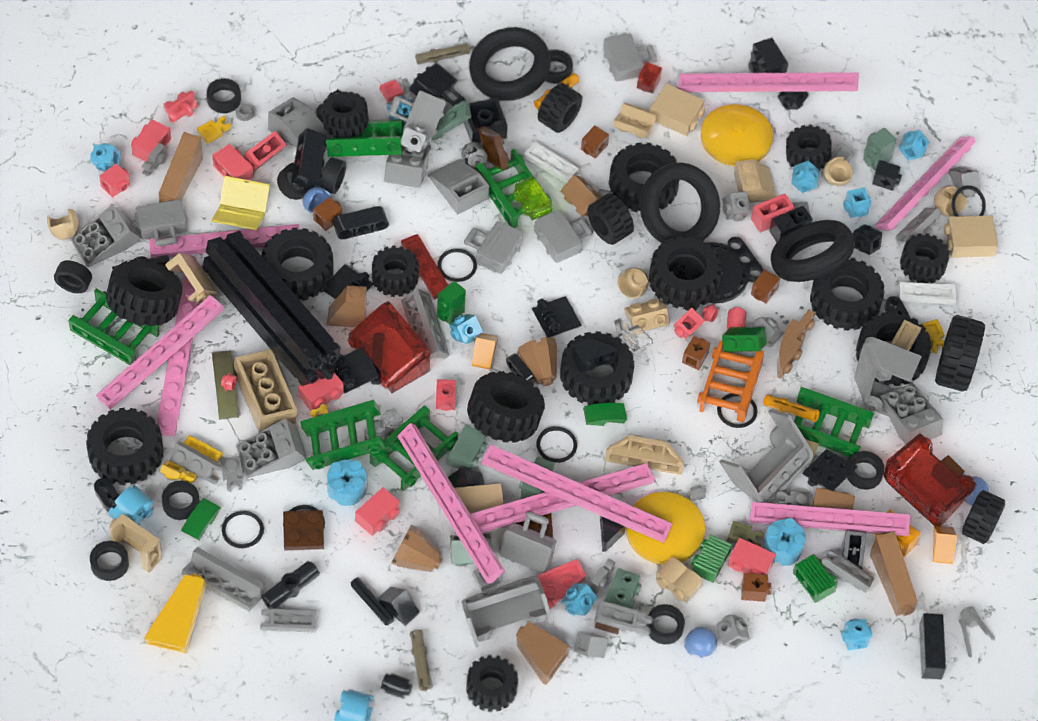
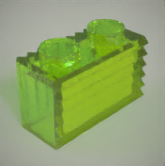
M534 176L515 184L514 198L522 204L524 214L526 216L529 215L531 220L552 212L553 203Z

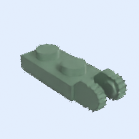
M462 101L444 112L445 116L439 120L436 127L438 133L433 135L432 139L441 138L444 133L471 118L470 106L467 101Z

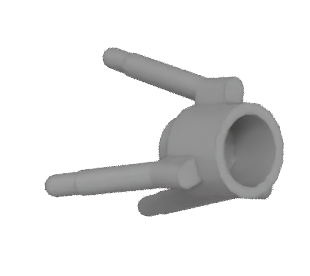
M973 606L963 609L960 612L962 619L959 620L969 658L972 657L966 625L970 628L979 625L991 640H995V637L981 620Z

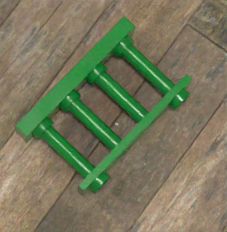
M402 119L370 120L365 131L357 136H352L351 138L333 136L332 139H326L327 156L401 155Z
M512 149L511 158L507 162L509 168L515 167L519 174L503 181L495 182L492 176L505 170H501L496 166L489 169L483 163L476 165V171L480 173L489 185V197L509 226L515 228L518 227V219L522 214L541 206L546 213H549L552 200L549 194H545L529 171L521 154L518 155L516 150ZM521 180H524L528 186L508 196L504 195L501 190ZM531 193L537 199L518 209L513 208L511 205L512 201Z
M96 288L94 290L96 303L83 318L71 316L68 320L70 331L126 364L131 365L136 361L135 349L149 333L158 337L159 326L157 324L154 326H140L137 323L126 321L114 336L105 334L106 328L118 315L117 313L114 314L111 308H109L106 292ZM102 306L111 310L98 327L88 324ZM133 324L142 328L129 345L119 342Z
M801 387L796 403L819 410V418L814 422L812 428L801 425L802 417H795L794 422L806 440L818 443L819 446L841 453L849 458L859 452L861 446L856 445L863 427L869 429L874 412ZM826 414L837 417L830 435L820 432ZM845 420L855 424L849 442L838 438Z
M374 399L300 421L301 429L308 437L311 436L313 456L306 458V462L312 470H320L334 462L349 460L386 449V444L381 437H376L374 417L381 415V412ZM366 420L369 440L358 443L355 423ZM347 425L350 445L340 448L337 428ZM329 431L332 451L321 454L318 435Z
M425 405L383 441L386 444V449L380 450L377 453H370L371 465L376 468L380 463H384L402 478L401 490L403 492L408 487L414 486L421 474L416 466L407 473L390 459L389 455L394 451H398L415 465L397 437L410 423L415 424L418 430L421 427H425L442 441L436 449L427 443L437 461L448 451H451L458 440V433L456 431L448 437L430 422V409Z

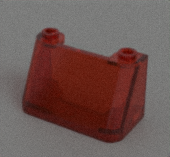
M389 301L376 308L348 334L347 341L351 348L363 349L380 370L382 386L385 389L388 388L391 393L430 372V352L427 346Z
M919 433L887 460L884 478L899 495L932 525L940 527L972 494L977 484L969 475L958 477L932 453L933 443L931 440Z

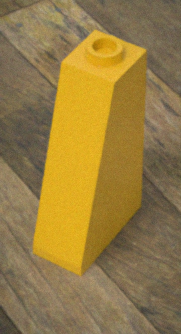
M198 574L183 576L145 635L147 645L187 653L206 588L205 579H202V576Z

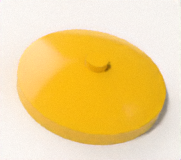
M730 104L718 107L706 116L701 127L700 137L704 149L712 158L720 163L735 166L736 161L753 159L758 162L761 161L771 149L773 129L768 119L756 109L745 105Z
M656 492L642 497L633 505L637 509L672 523L664 543L626 527V536L629 544L639 556L652 563L664 565L671 557L682 563L698 552L704 540L705 521L702 513L692 501L676 493Z

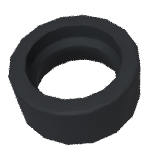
M549 50L551 62H561L566 66V69L561 72L549 71L545 81L551 84H559L572 74L573 61L570 55L562 50Z
M226 78L216 79L211 82L206 91L208 106L217 113L225 114L236 110L241 103L239 85L235 81ZM222 90L230 91L235 95L229 101H218L213 98L215 93Z
M331 157L324 167L320 187L331 194H336L345 176L346 162Z
M290 163L279 172L277 184L283 195L289 199L299 200L304 197L309 189L298 190L289 183L288 173H293L294 163Z
M71 260L60 262L54 274V281L58 286L68 292L78 294L86 292L92 280V273L88 268Z
M861 451L852 455L849 462L855 465L858 463H868L876 469L877 473L872 478H863L853 471L847 477L848 481L854 487L863 490L873 489L878 486L884 475L885 466L882 459L877 454L869 451Z
M182 480L174 481L167 485L161 496L164 512L175 520L188 519L200 503L199 492L195 485ZM184 492L192 496V503L185 508H174L169 504V498L176 493Z
M103 541L92 549L89 556L91 570L100 580L114 581L121 578L127 572L129 566L128 553L119 542ZM113 552L120 555L121 563L113 569H103L97 564L98 558L105 553Z
M669 604L657 605L651 609L648 615L653 618L651 624H646V627L651 629L650 635H648L651 640L663 645L673 644L678 641L683 635L685 625L682 612ZM664 615L670 616L677 622V629L672 633H662L656 630L653 625L655 618Z

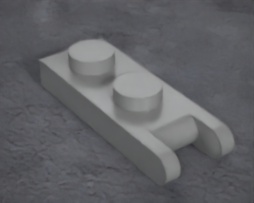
M925 208L897 234L896 240L902 242L905 238L908 240L913 235L917 237L918 234H923L924 230L933 224L941 214L939 209Z
M181 441L175 444L170 458L171 461L212 484H216L218 480L212 476L213 470L221 471L223 467L218 462Z
M828 550L826 553L827 557L823 558L822 564L835 572L840 578L851 583L856 589L866 593L875 578L835 551Z
M261 610V615L269 616V623L260 624V629L263 631L315 632L316 610Z

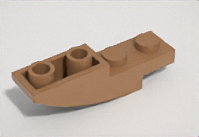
M808 310L800 322L792 319L781 342L777 360L778 378L781 379L785 373L789 374L793 367L792 363L800 359L803 353L801 348L806 337L805 333L807 330L811 331L816 322L814 321L815 312Z

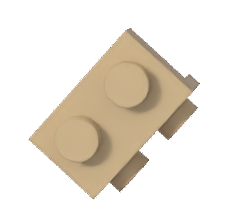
M623 103L613 126L621 131L633 133L637 137L647 138L653 130L657 115L628 103Z
M651 299L646 303H636L624 308L625 315L631 321L633 333L669 325L667 307L660 299Z

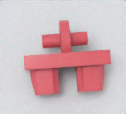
M192 90L187 93L181 92L175 101H167L163 104L165 112L172 123L185 115L191 117L193 115L192 110L199 107L195 99V93Z

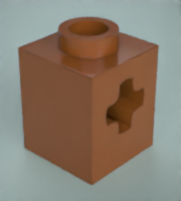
M594 125L582 138L581 150L586 155L596 159L608 146L609 134Z
M330 197L313 209V220L325 231L333 226L332 220L336 216L342 215V206Z
M764 269L753 283L750 295L756 300L767 304L778 290L780 278Z
M693 336L683 353L682 363L700 370L709 354L711 343Z
M744 573L741 586V600L765 602L766 596L771 593V583H768V575Z

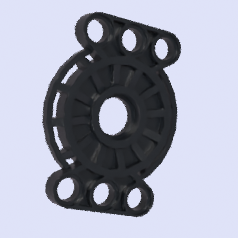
M731 237L727 245L708 242L713 247L712 250H716L719 254L723 268L719 290L712 300L709 299V303H725L735 299L745 290L748 281L754 283L759 277L752 276L750 274L751 271L756 270L760 274L764 271L745 242L739 237ZM737 243L740 245V248L734 249L730 245ZM748 257L750 261L744 263L740 260V258ZM686 265L676 266L669 270L670 272H675L677 274L676 277L683 280H694L702 276L695 268Z

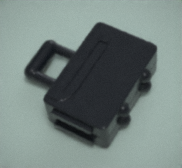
M438 63L433 64L431 67L427 66L423 73H418L409 87V90L416 96L419 91H423L437 98L445 99L452 107L466 100L464 96L453 89L458 80ZM451 92L457 99L453 101L447 94Z

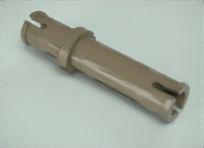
M468 43L417 53L415 58L417 65L429 62L437 63L438 60L469 54L470 49Z
M417 629L414 630V633L413 631L410 632L412 641L411 654L415 659L419 690L427 691L432 688L426 656L428 651L424 644L423 631Z

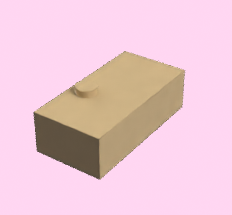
M269 349L235 357L233 371L258 432L285 418L295 424L298 410L273 351Z

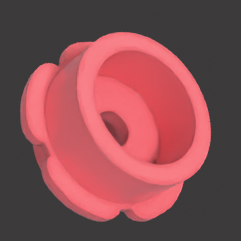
M714 304L704 308L702 312L704 321L713 322L716 319L719 309L715 308Z
M231 373L222 377L221 386L224 387L226 392L235 389L237 377Z

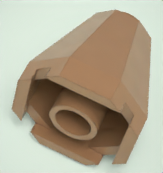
M543 337L540 338L541 342L536 343V340H531L518 347L517 355L530 369L535 382L542 386L553 384L557 374V343L555 338Z
M411 525L391 563L402 568L432 572L434 568L438 570L443 559L440 558V550L419 528Z

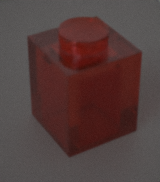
M645 62L638 76L637 88L653 94L661 80L662 67Z

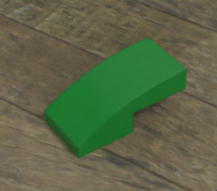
M600 403L583 407L586 425L604 426L607 422L624 424L627 421L624 403Z
M203 498L193 510L181 531L200 541L208 525H212L221 507Z

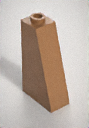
M183 132L159 190V203L182 200L203 160L201 137Z
M893 531L875 536L870 557L896 616L910 615L915 611L918 601L896 534Z

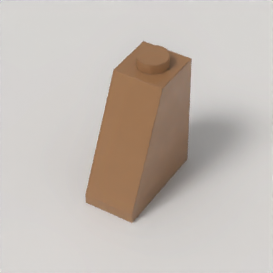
M347 286L329 306L327 325L365 328L366 287Z
M528 621L516 633V646L542 683L547 685L568 656L569 645Z

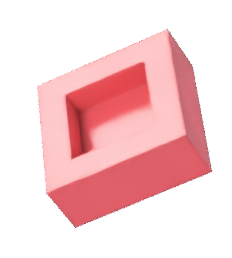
M396 79L379 86V90L387 102L393 101L395 96H404V91Z

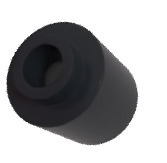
M386 673L381 684V689L385 690V693L402 699L405 696L409 697L413 687L410 684V679L393 673Z

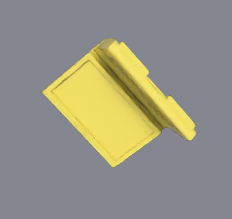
M224 176L220 207L217 209L211 222L257 231L265 216L270 184Z

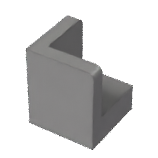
M577 632L573 651L587 657L604 658L609 638L595 633Z

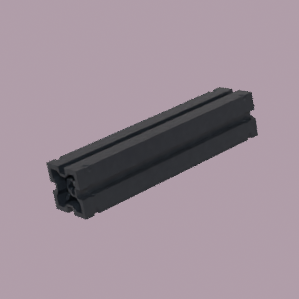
M237 231L227 234L224 240L221 237L208 240L205 252L209 256L204 257L202 269L205 273L209 274L211 280L290 373L298 379L301 386L313 384L318 378L321 380L325 378L327 380L332 379L337 365L335 362L338 360L341 347L334 342L331 335L252 244L243 237L244 235Z

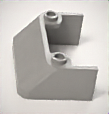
M874 337L866 338L854 379L867 409L888 416L883 402L880 400V395L895 389L875 382L874 379L888 381L894 375L911 382L922 356Z
M773 409L768 411L777 425L770 433V442L773 448L750 472L741 465L723 459L719 461L733 484L754 501L760 503H772L776 499L775 495L777 492H783L813 459L812 449L791 416Z
M537 576L528 577L469 596L461 602L476 648L480 647L478 641L481 642L489 639L493 629L527 618H531L532 621L537 623L544 622L547 619L550 624L554 623L544 590Z

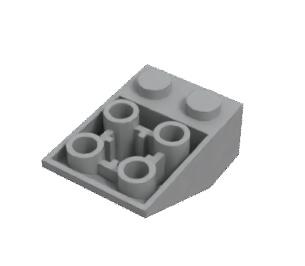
M295 97L268 112V130L272 133L276 131L282 139L296 147L298 136L306 128L326 135V139L333 138L332 134L329 135L325 131L323 123L308 105Z
M427 144L425 149L421 148L420 152L416 151L415 153L407 151L405 146L401 145V155H389L387 158L384 182L420 188L431 145Z
M460 159L428 174L430 180L457 214L489 198V185L479 172Z
M112 204L72 237L70 241L86 266L90 267L127 250L140 239V236L125 213Z
M914 383L880 395V400L883 402V406L898 436L908 448L942 435L943 418Z
M286 418L236 445L246 478L291 468L307 458L297 426Z

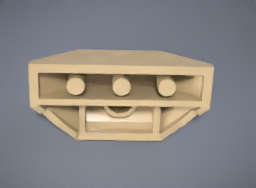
M628 435L609 446L606 450V462L634 467L647 463L650 470L682 475L684 461L668 442L660 439Z

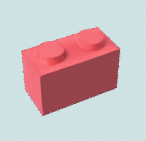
M151 119L148 124L143 126L138 137H135L131 142L133 156L147 161L149 154L158 143L166 147L171 140L170 128Z
M274 131L247 151L243 157L252 163L253 171L255 172L279 154L287 145L277 132Z
M230 144L212 155L213 167L223 177L229 176L245 180L253 178L254 167L252 163L246 160L237 148L234 149Z
M782 194L753 206L751 220L761 233L770 228L772 218L793 210L794 205L786 194Z
M335 373L330 380L318 378L313 384L305 386L300 384L298 386V396L310 411L320 408L322 404L326 405L332 400H337L344 394L343 382Z
M382 487L355 512V522L373 536L377 531L381 532L388 521L395 519L399 515L400 501Z
M739 538L730 555L728 566L737 572L768 575L776 554Z

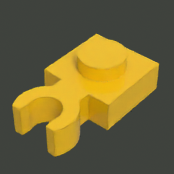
M222 116L216 123L210 120L197 127V133L206 144H209L222 137V131H229L231 123L223 124L226 122V117Z
M938 319L922 323L926 328L925 332H928L930 335L931 351L933 354L938 352L936 346L943 348L944 341L941 339L944 338L945 334Z
M167 460L160 470L168 479H181L191 484L197 476L170 460Z

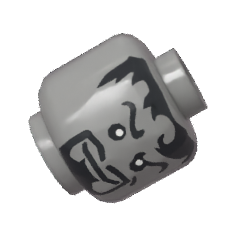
M470 142L462 148L461 157L465 164L471 168L476 169L477 164L486 163L487 153L478 142Z

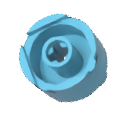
M341 460L332 463L327 473V492L329 497L337 501V504L343 506H351L360 502V499L365 496L367 491V474L361 463L357 460Z
M133 485V489L129 486L115 500L117 505L115 509L110 508L109 516L112 519H118L121 514H124L140 526L139 522L143 518L148 519L152 515L154 510L151 507L154 501L136 485Z
M792 518L775 521L767 528L763 548L776 554L774 563L777 562L783 566L792 565L802 555L806 541L805 532Z
M352 689L348 691L343 690L340 698L342 706L340 710L336 711L334 721H370L373 708L369 707L370 701L374 702V696Z

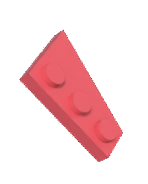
M578 559L537 575L544 590L549 609H552L564 598L566 591L573 583L580 584L586 579V574Z

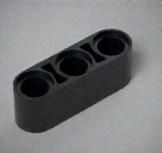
M382 206L342 214L332 220L337 237L341 240L381 231L389 226V221Z

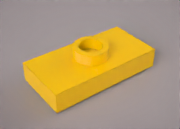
M191 435L183 442L216 462H219L223 456L221 451Z

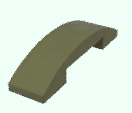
M231 350L212 352L219 420L239 418L236 389L226 392L224 387L221 386L224 375L228 373L234 375Z

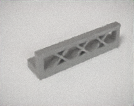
M417 288L403 298L401 302L420 361L425 364L435 356L445 359L450 355L430 294ZM414 299V307L410 309L408 303ZM416 314L420 315L418 325L414 322ZM422 329H424V338L423 340H420V332ZM426 345H429L431 352L425 355Z
M199 547L193 550L191 561L182 569L181 573L182 575L191 576V574H198L202 576V579H205L207 589L248 612L262 599L261 595H263L265 587L264 583ZM194 567L201 571V573H193L190 570ZM214 578L218 583H211L207 579ZM224 588H232L235 592H227ZM241 597H248L252 599V601L250 603H247L243 601Z

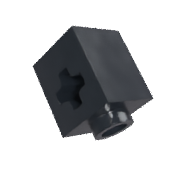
M880 160L872 184L893 191L895 184H900L902 175L899 172L901 167Z

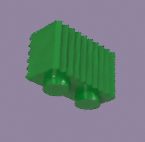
M452 281L437 294V316L448 324H451L456 317L465 313L466 290L456 281Z
M760 326L758 328L730 327L722 335L723 350L725 352H760L767 345L765 328Z
M710 534L708 540L704 539L700 546L701 553L699 555L695 554L692 560L693 571L701 578L714 583L731 552L732 544Z
M815 554L795 564L793 574L815 603L836 591V577L832 573H828L826 566L822 564V559H818Z

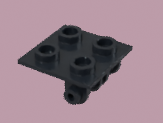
M344 264L332 277L330 284L326 283L327 288L324 292L336 299L347 286L366 287L367 292L374 283L368 279L370 276L367 272L364 271L359 274Z
M566 296L550 302L543 298L539 299L537 306L531 308L546 337L550 338L582 326Z
M366 346L344 356L339 354L338 360L335 362L337 364L335 374L343 382L344 394L379 377Z
M826 449L802 474L808 477L809 480L807 482L811 487L820 484L834 492L857 468V465Z

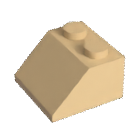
M754 159L736 161L734 178L738 192H747L750 203L768 201L777 197L770 168Z

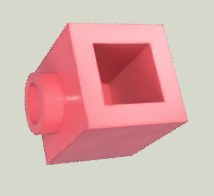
M117 164L99 175L100 186L111 197L125 191L130 186L128 171Z

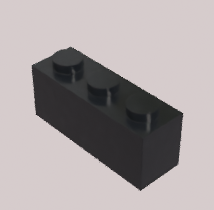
M306 128L298 136L291 183L306 189L314 188L320 184L321 169L325 162L323 156L327 148L326 135Z
M923 613L919 623L921 678L942 680L946 670L943 614Z

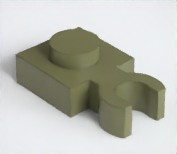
M733 521L727 541L737 543L739 538L761 547L762 542L756 540V538L763 539L765 533L762 531L752 532V526Z

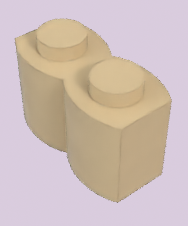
M673 557L656 573L657 584L663 589L672 591L673 596L679 601L682 600L687 603L702 587L703 579Z

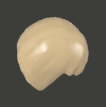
M844 157L831 158L823 169L825 180L832 186L847 185L852 179L851 165L848 161L844 160Z
M954 186L941 187L934 198L935 208H938L940 213L947 217L954 215L952 211V198L958 190ZM962 193L958 194L955 201L957 213L961 212L967 204V198Z
M68 209V215L59 219H54L47 215L48 228L54 237L60 240H67L75 236L79 228V221L73 209Z
M638 267L624 270L617 280L621 293L631 299L642 296L649 284L647 273Z

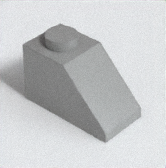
M962 166L952 168L948 172L954 187L957 189L963 186H973L981 191L979 171ZM969 189L960 192L966 198L974 197L976 194L975 191Z

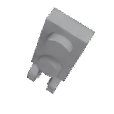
M599 601L594 621L647 636L650 635L651 629L636 623L638 621L639 623L651 624L653 618L639 613L637 610Z

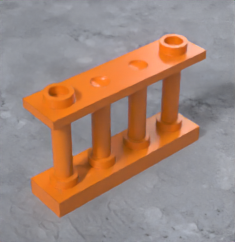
M719 341L718 347H714L712 352L714 360L703 393L699 392L698 395L699 412L704 411L707 403L735 410V413H738L737 421L745 422L763 364L764 351L756 352L755 357L751 356L750 358L723 351V342ZM720 358L749 365L751 370L745 373L721 367L718 364ZM717 373L742 379L746 382V386L740 388L713 380ZM710 389L737 394L741 397V402L737 401L735 403L710 397Z

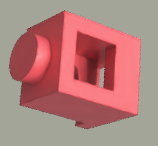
M691 308L673 325L675 328L674 332L678 337L687 339L705 321ZM683 324H687L689 326V329H687Z
M437 379L436 409L443 411L455 410L456 380Z

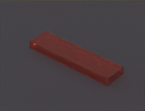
M418 234L401 240V245L404 249L408 248L411 250V253L416 255V259L419 261V275L433 299H437V294L448 283Z

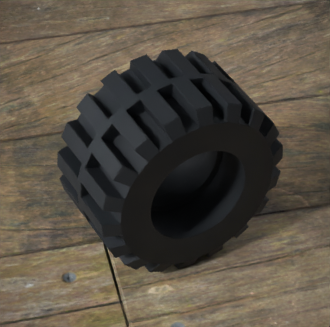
M564 83L557 84L543 99L537 115L538 121L556 133L562 132L578 115L583 101L582 95Z
M342 91V93L337 92L334 95L328 96V99L323 101L321 105L323 126L329 135L333 134L334 137L351 138L352 136L359 135V133H363L365 128L368 127L367 102L364 97H360V94Z
M811 124L809 126L801 125V128H794V132L791 131L789 136H787L786 160L789 162L790 167L809 161L820 172V169H824L825 164L831 159L832 139H830L829 133H826L824 128L820 129V126L817 125L813 127ZM804 148H814L815 150L806 151V150H803V149H804Z
M611 193L606 194L588 206L587 214L590 224L596 234L607 244L614 245L634 231L632 216L626 205L617 196Z
M920 233L917 237L913 235L904 244L900 258V268L904 270L903 274L909 276L911 281L914 279L916 283H934L944 275L950 252L947 250V244H943L944 241L937 239L935 235L929 236L930 234L925 233V235ZM918 256L928 257L932 261H923Z
M396 245L392 246V248L387 246L384 248V251L379 250L372 261V281L374 287H377L379 292L383 291V295L387 296L390 294L391 297H395V295L401 297L404 293L407 295L410 293V290L415 289L419 278V261L416 259V255L411 253L410 249L407 248L405 250L403 246L396 248ZM390 269H400L404 272L392 274L387 271Z
M982 490L969 511L962 528V534L982 544L987 543L1003 512L1005 499Z
M487 655V658L482 656L479 658V662L475 660L472 663V667L468 669L466 693H468L469 700H473L472 704L475 707L479 705V709L483 711L485 708L488 709V712H492L493 709H496L497 712L501 711V707L506 709L509 707V703H513L514 697L517 694V670H514L512 663L508 664V659L504 658L502 660L499 655H496V658H493L492 655ZM486 678H496L503 685L497 689H488L481 682Z

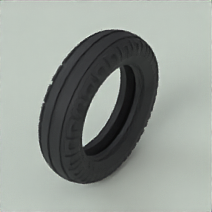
M521 27L501 28L486 35L474 47L469 60V73L476 88L489 98L498 97L500 101L518 100L529 96L542 86L550 71L551 56L546 43L533 31ZM522 47L534 55L531 69L518 79L498 81L486 73L488 60L501 49Z
M671 163L654 171L645 182L640 195V214L646 229L661 243L666 244L668 239L673 238L675 240L679 236H683V238L691 236L693 239L698 240L699 238L704 241L717 225L720 215V197L714 182L703 170L688 163ZM675 179L686 181L692 185L701 201L700 217L697 223L687 231H678L668 226L659 210V197L662 189L667 183Z
M820 220L802 225L800 228L798 227L784 235L775 244L771 252V265L780 278L790 282H806L824 277L844 265L851 257L855 247L854 236L844 223L835 220ZM822 242H834L828 249L816 256L802 260H791L798 252L811 245Z

